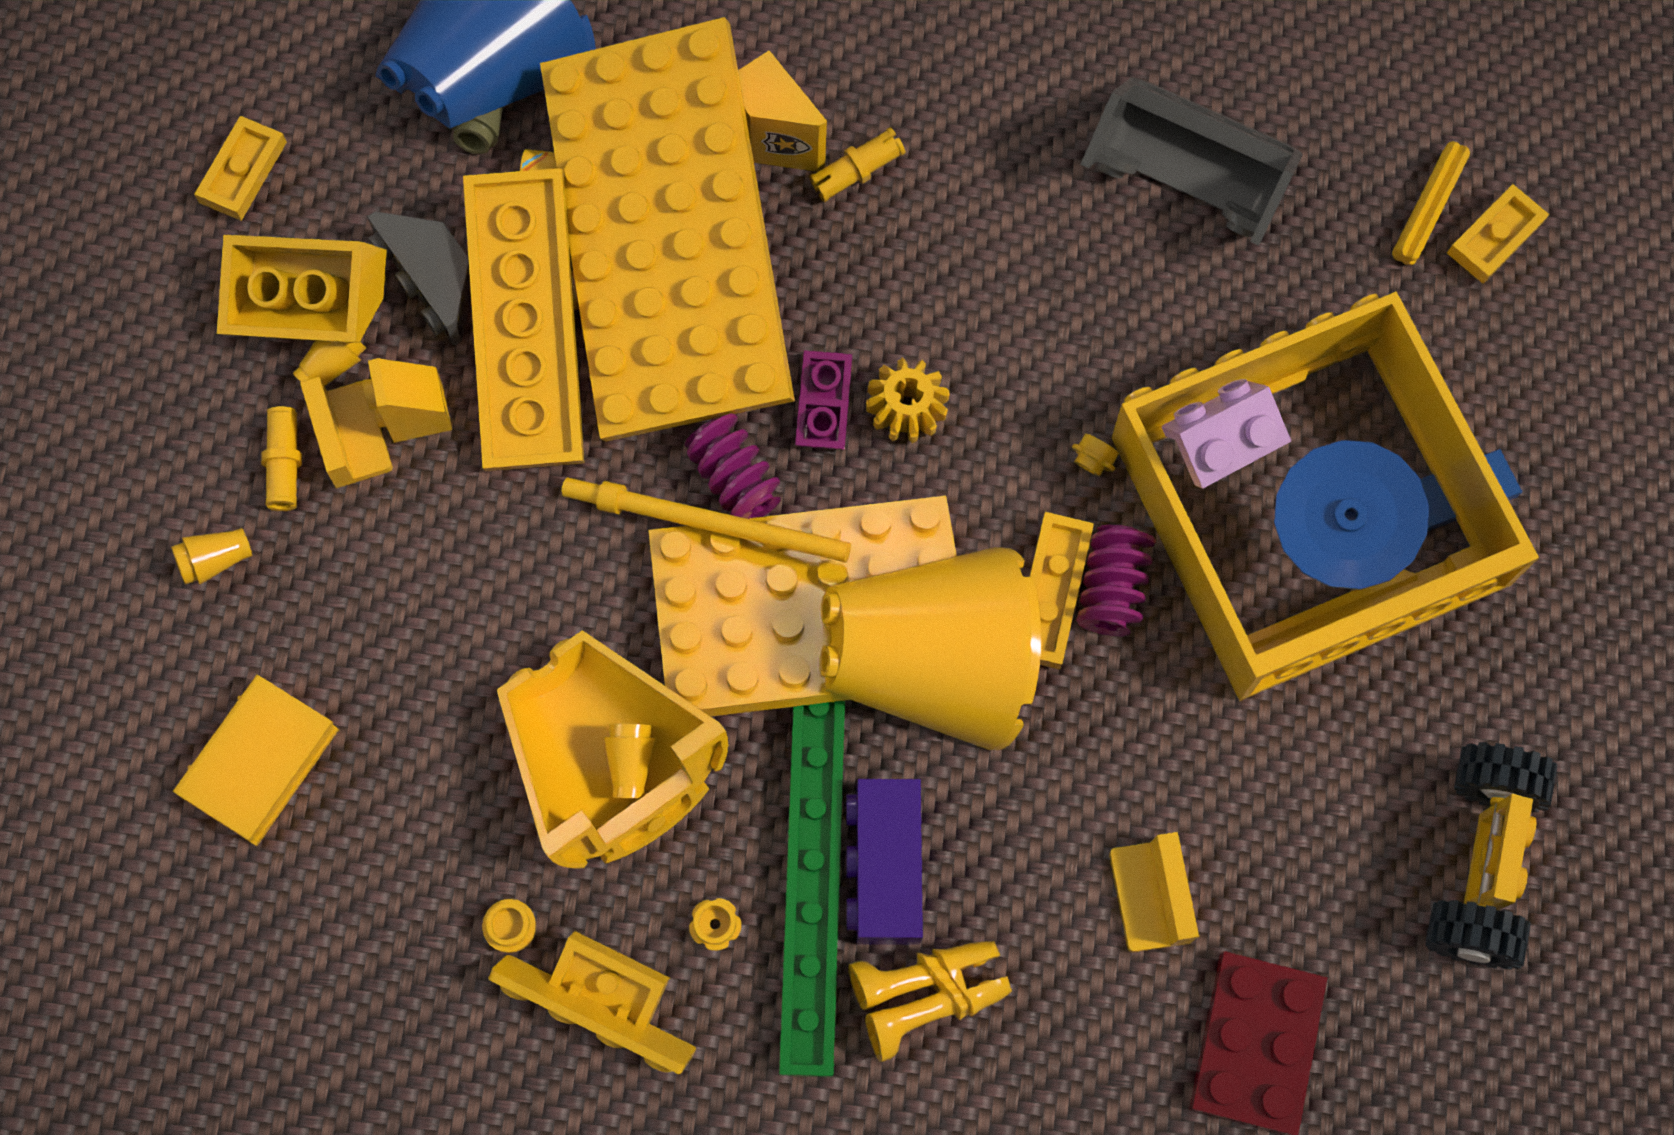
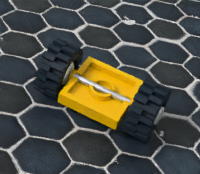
M1479 742L1478 745L1470 743L1466 747L1463 746L1461 748L1454 790H1456L1459 796H1465V799L1469 801H1479L1480 805L1487 807L1493 806L1479 815L1464 903L1458 900H1450V902L1439 900L1438 903L1434 902L1432 904L1425 946L1430 951L1437 952L1436 954L1441 956H1451L1452 960L1459 962L1464 960L1468 961L1469 964L1477 966L1482 964L1488 968L1497 969L1498 966L1503 969L1512 970V968L1520 969L1524 967L1531 923L1520 915H1513V912L1501 909L1514 904L1516 899H1520L1524 893L1528 872L1526 868L1522 867L1525 848L1531 845L1536 831V818L1530 815L1531 813L1539 812V810L1547 811L1551 808L1558 766L1557 763L1552 762L1553 759L1548 756L1540 757L1541 753L1536 751L1525 752L1523 747L1514 746V748H1508L1505 744L1495 743V746H1491L1487 742Z

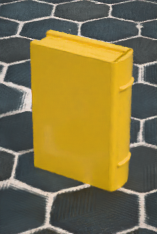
M256 674L243 694L237 697L238 701L192 765L187 766V772L173 792L255 846H258L339 729L328 718Z

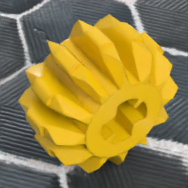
M903 357L897 361V371L883 364L879 369L880 380L872 379L868 384L867 392L872 397L866 400V411L876 414L873 420V426L876 430L890 426L889 438L892 442L899 438L900 432H907V437L912 444L918 440L919 430L932 436L937 428L935 421H944L947 417L948 409L943 404L949 400V390L939 386L942 379L940 371L927 375L924 374L926 363L923 359L916 364L915 369L908 368V364ZM904 396L914 398L911 401V405L901 403L904 401Z

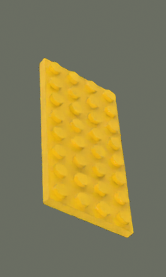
M723 17L540 63L557 168H562L564 173L569 248L600 439L607 442L719 418L730 413L738 414L794 402L733 38L728 20Z

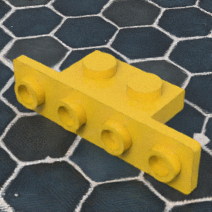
M576 931L568 937L552 975L512 955H506L492 968L488 977L490 981L500 985L502 992L509 997L522 1001L530 1000L548 1009V1013L554 1019L565 1024H578L596 1033V1037L602 1043L614 1048L624 1047L644 1057V1061L656 1070L662 1072L673 1071L681 1074L696 1051L695 1046L650 1024L670 977Z

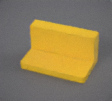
M320 377L300 382L326 472L336 488L392 471L393 466L382 430L378 428L374 411L369 409L366 401L363 381L330 391L326 390Z
M1178 832L1157 835L1150 843L1113 848L1109 853L1128 951L1134 953L1185 945L1197 939L1199 933Z

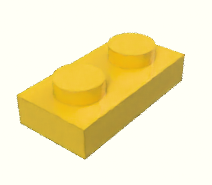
M240 116L194 194L198 202L242 221L287 143L283 133Z
M1512 184L1451 246L1447 254L1484 284L1544 223L1550 214Z

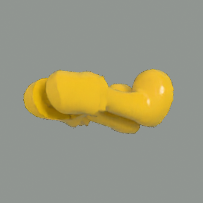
M995 941L974 942L947 949H932V955L916 952L917 964L889 971L878 970L866 961H857L849 964L848 971L857 1002L863 1010L872 1008L896 996L931 985L938 992L911 1003L875 1011L866 1015L865 1023L868 1037L879 1062L889 1060L897 1054L901 1039L907 1032L951 1015H955L958 1020H961L966 1015L972 1017L982 1009L1004 999L1012 992L1008 976L996 980H986L979 983L980 985L969 989L964 980L961 970L970 967L976 968L987 961L1000 957Z

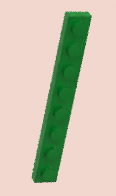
M845 700L793 707L779 1076L833 1078Z

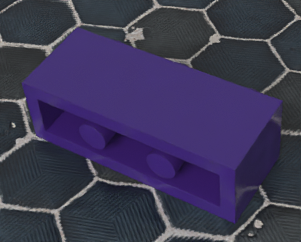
M858 779L856 794H846V826H856V846L846 847V877L856 878V898H847L846 928L849 931H857V945H920L923 938L921 779Z

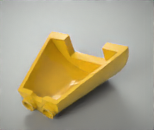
M993 547L827 587V593L822 598L820 613L822 623L831 627L832 638L831 645H825L822 648L819 661L820 673L822 677H826L825 690L987 750L1006 748L1015 740L1024 726L1022 719H1017L1022 705L1032 704L1040 668V608L1033 577H1023L1020 567L1023 568L1025 560L1018 552L1011 548Z
M582 630L572 638L557 643L550 651L549 657L551 660L543 668L533 671L531 668L521 669L514 673L507 683L497 689L542 849L552 862L559 866L574 869L585 868L588 863L586 859L599 856L605 864L618 860L643 848L675 826L709 791V787L704 781L712 768L715 772L722 770L728 752V736L726 730L718 721ZM609 724L651 725V738H656L642 798H613V785L604 737H609Z

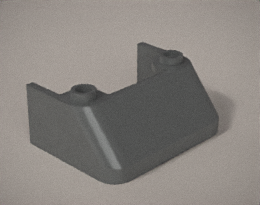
M1130 77L1111 93L1080 165L1090 168L1098 161L1097 168L1100 171L1116 178H1123L1125 173L1135 174L1137 171L1222 209V215L1229 220L1226 226L1230 230L1246 237H1252L1250 242L1259 245L1303 154L1289 144L1139 78Z

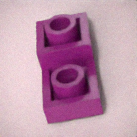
M804 350L795 446L845 450L853 354Z

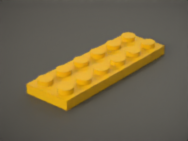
M562 168L463 176L482 468L485 471L585 463Z

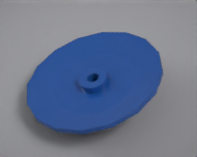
M1341 440L1313 449L1289 469L1276 494L1274 525L1284 553L1303 574L1329 587L1361 590L1390 581L1414 561L1427 536L1429 503L1419 476L1399 455L1373 442Z

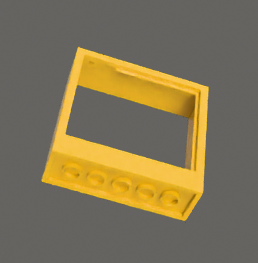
M1397 292L1381 298L1377 294L1368 295L1355 302L1350 307V311L1335 317L1332 312L1322 314L1308 322L1305 326L1306 329L1289 335L1288 331L1275 333L1266 338L1260 344L1261 347L1247 353H1243L1241 349L1231 351L1220 357L1213 367L1198 372L1197 368L1187 369L1174 376L1170 380L1169 385L1154 391L1151 387L1138 389L1129 394L1124 399L1125 403L1121 404L1111 438L1239 701L1511 586L1539 559ZM1368 351L1430 471L1434 474L1454 511L1456 520L1470 547L1451 554L1445 561L1420 572L1412 573L1402 570L1388 582L1361 590H1353L1246 635L1153 443L1167 438L1162 426L1175 419L1173 414L1178 409L1195 402H1202L1204 404L1218 397V390L1232 381L1247 379V381L1269 386L1271 393L1274 394L1305 381L1306 376Z

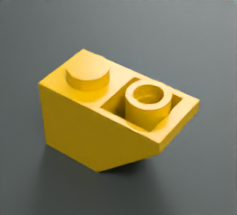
M380 358L368 360L371 379L363 380L366 401L369 409L374 411L378 428L387 427L394 443L452 430L444 387L436 367Z

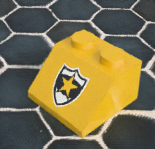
M767 51L738 70L754 163L818 172L825 167L827 120L774 55Z

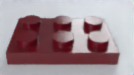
M1227 951L1220 953L1189 1110L1282 1135H1299L1328 977Z

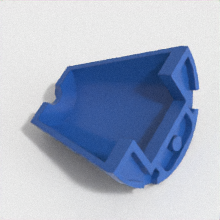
M420 0L379 64L376 77L388 88L396 90L400 94H403L406 90L414 92L415 101L422 112L436 118L448 128H452L477 116L484 115L544 90L540 63L594 50L596 45L588 16H579L571 0Z

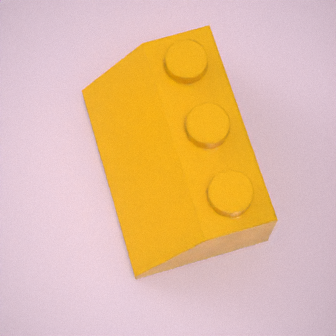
M223 235L217 334L360 343L383 300L387 250L359 241Z

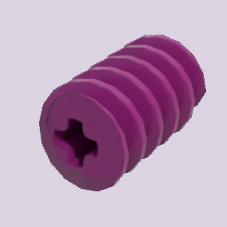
M730 413L703 424L686 439L684 445L688 448L687 454L690 461L699 464L697 469L700 476L704 479H710L708 486L712 494L721 495L719 498L721 508L731 511L730 515L746 519L763 517L776 508L781 501V497H773L772 493L780 485V480L778 477L765 481L761 479L770 468V465L767 461L754 465L751 464V461L759 453V449L756 445L741 449L740 445L748 438L746 429H740L732 433L729 431L738 421L736 414Z
M1111 524L1101 525L1097 527V533L1091 538L1090 546L1093 552L1089 554L1087 559L1090 571L1086 572L1083 580L1087 590L1083 591L1080 597V603L1084 608L1078 612L1076 621L1079 626L1086 630L1108 636L1124 637L1131 634V631L1126 628V624L1139 623L1143 617L1140 612L1130 609V604H1142L1146 600V596L1142 592L1134 590L1133 586L1146 585L1149 582V576L1136 570V567L1150 566L1153 560L1150 555L1139 550L1140 548L1154 547L1156 539L1152 535L1141 532L1133 527Z

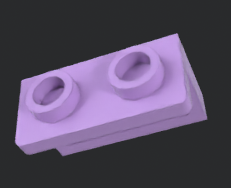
M1247 379L1232 381L1218 390V397L1204 404L1202 402H1195L1178 409L1173 414L1175 419L1162 426L1165 436L1176 440L1195 486L1205 488L1291 442L1269 386L1247 381Z

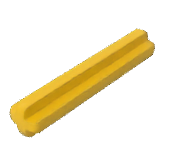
M1451 141L1443 149L1392 251V256L1395 260L1410 266L1414 265L1420 257L1470 156V150L1467 146Z

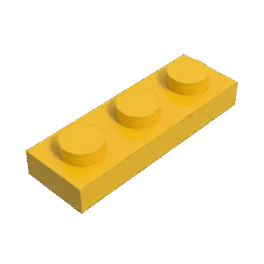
M1045 512L1042 519L1029 577H1033L1040 608V665L1060 670L1094 523Z

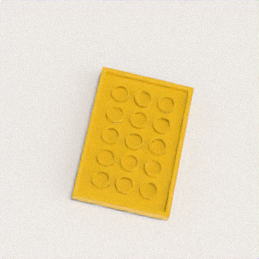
M938 496L750 518V520L850 542L851 551L846 563L691 526L648 530L665 686L710 717L850 700L826 691V677H822L820 673L819 661L821 650L825 645H831L832 638L831 627L822 623L820 613L822 598L827 593V587L957 556L947 497Z

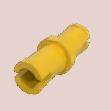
M889 127L883 133L858 148L850 146L844 150L843 157L817 173L809 175V180L816 192L820 191V199L825 203L829 198L857 181L862 184L871 179L872 172L895 158L903 156L906 153L905 148L899 137L894 139V136H896L895 131Z
M286 406L267 409V449L261 452V464L266 467V506L274 511H290L297 508V468L302 465V453L297 450V412L294 408Z

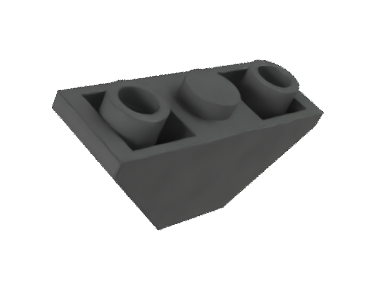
M376 211L368 215L367 218L374 233L368 237L370 244L387 250L386 261L391 259L399 270L394 274L396 281L409 299L417 295L425 308L420 313L435 336L444 333L453 347L462 342L471 304L469 260L467 254L443 222Z

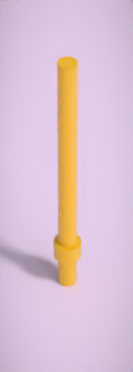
M567 477L562 485L563 497L596 504L598 510L620 514L623 510L845 563L851 551L850 542L629 492L625 485L604 481L599 485Z

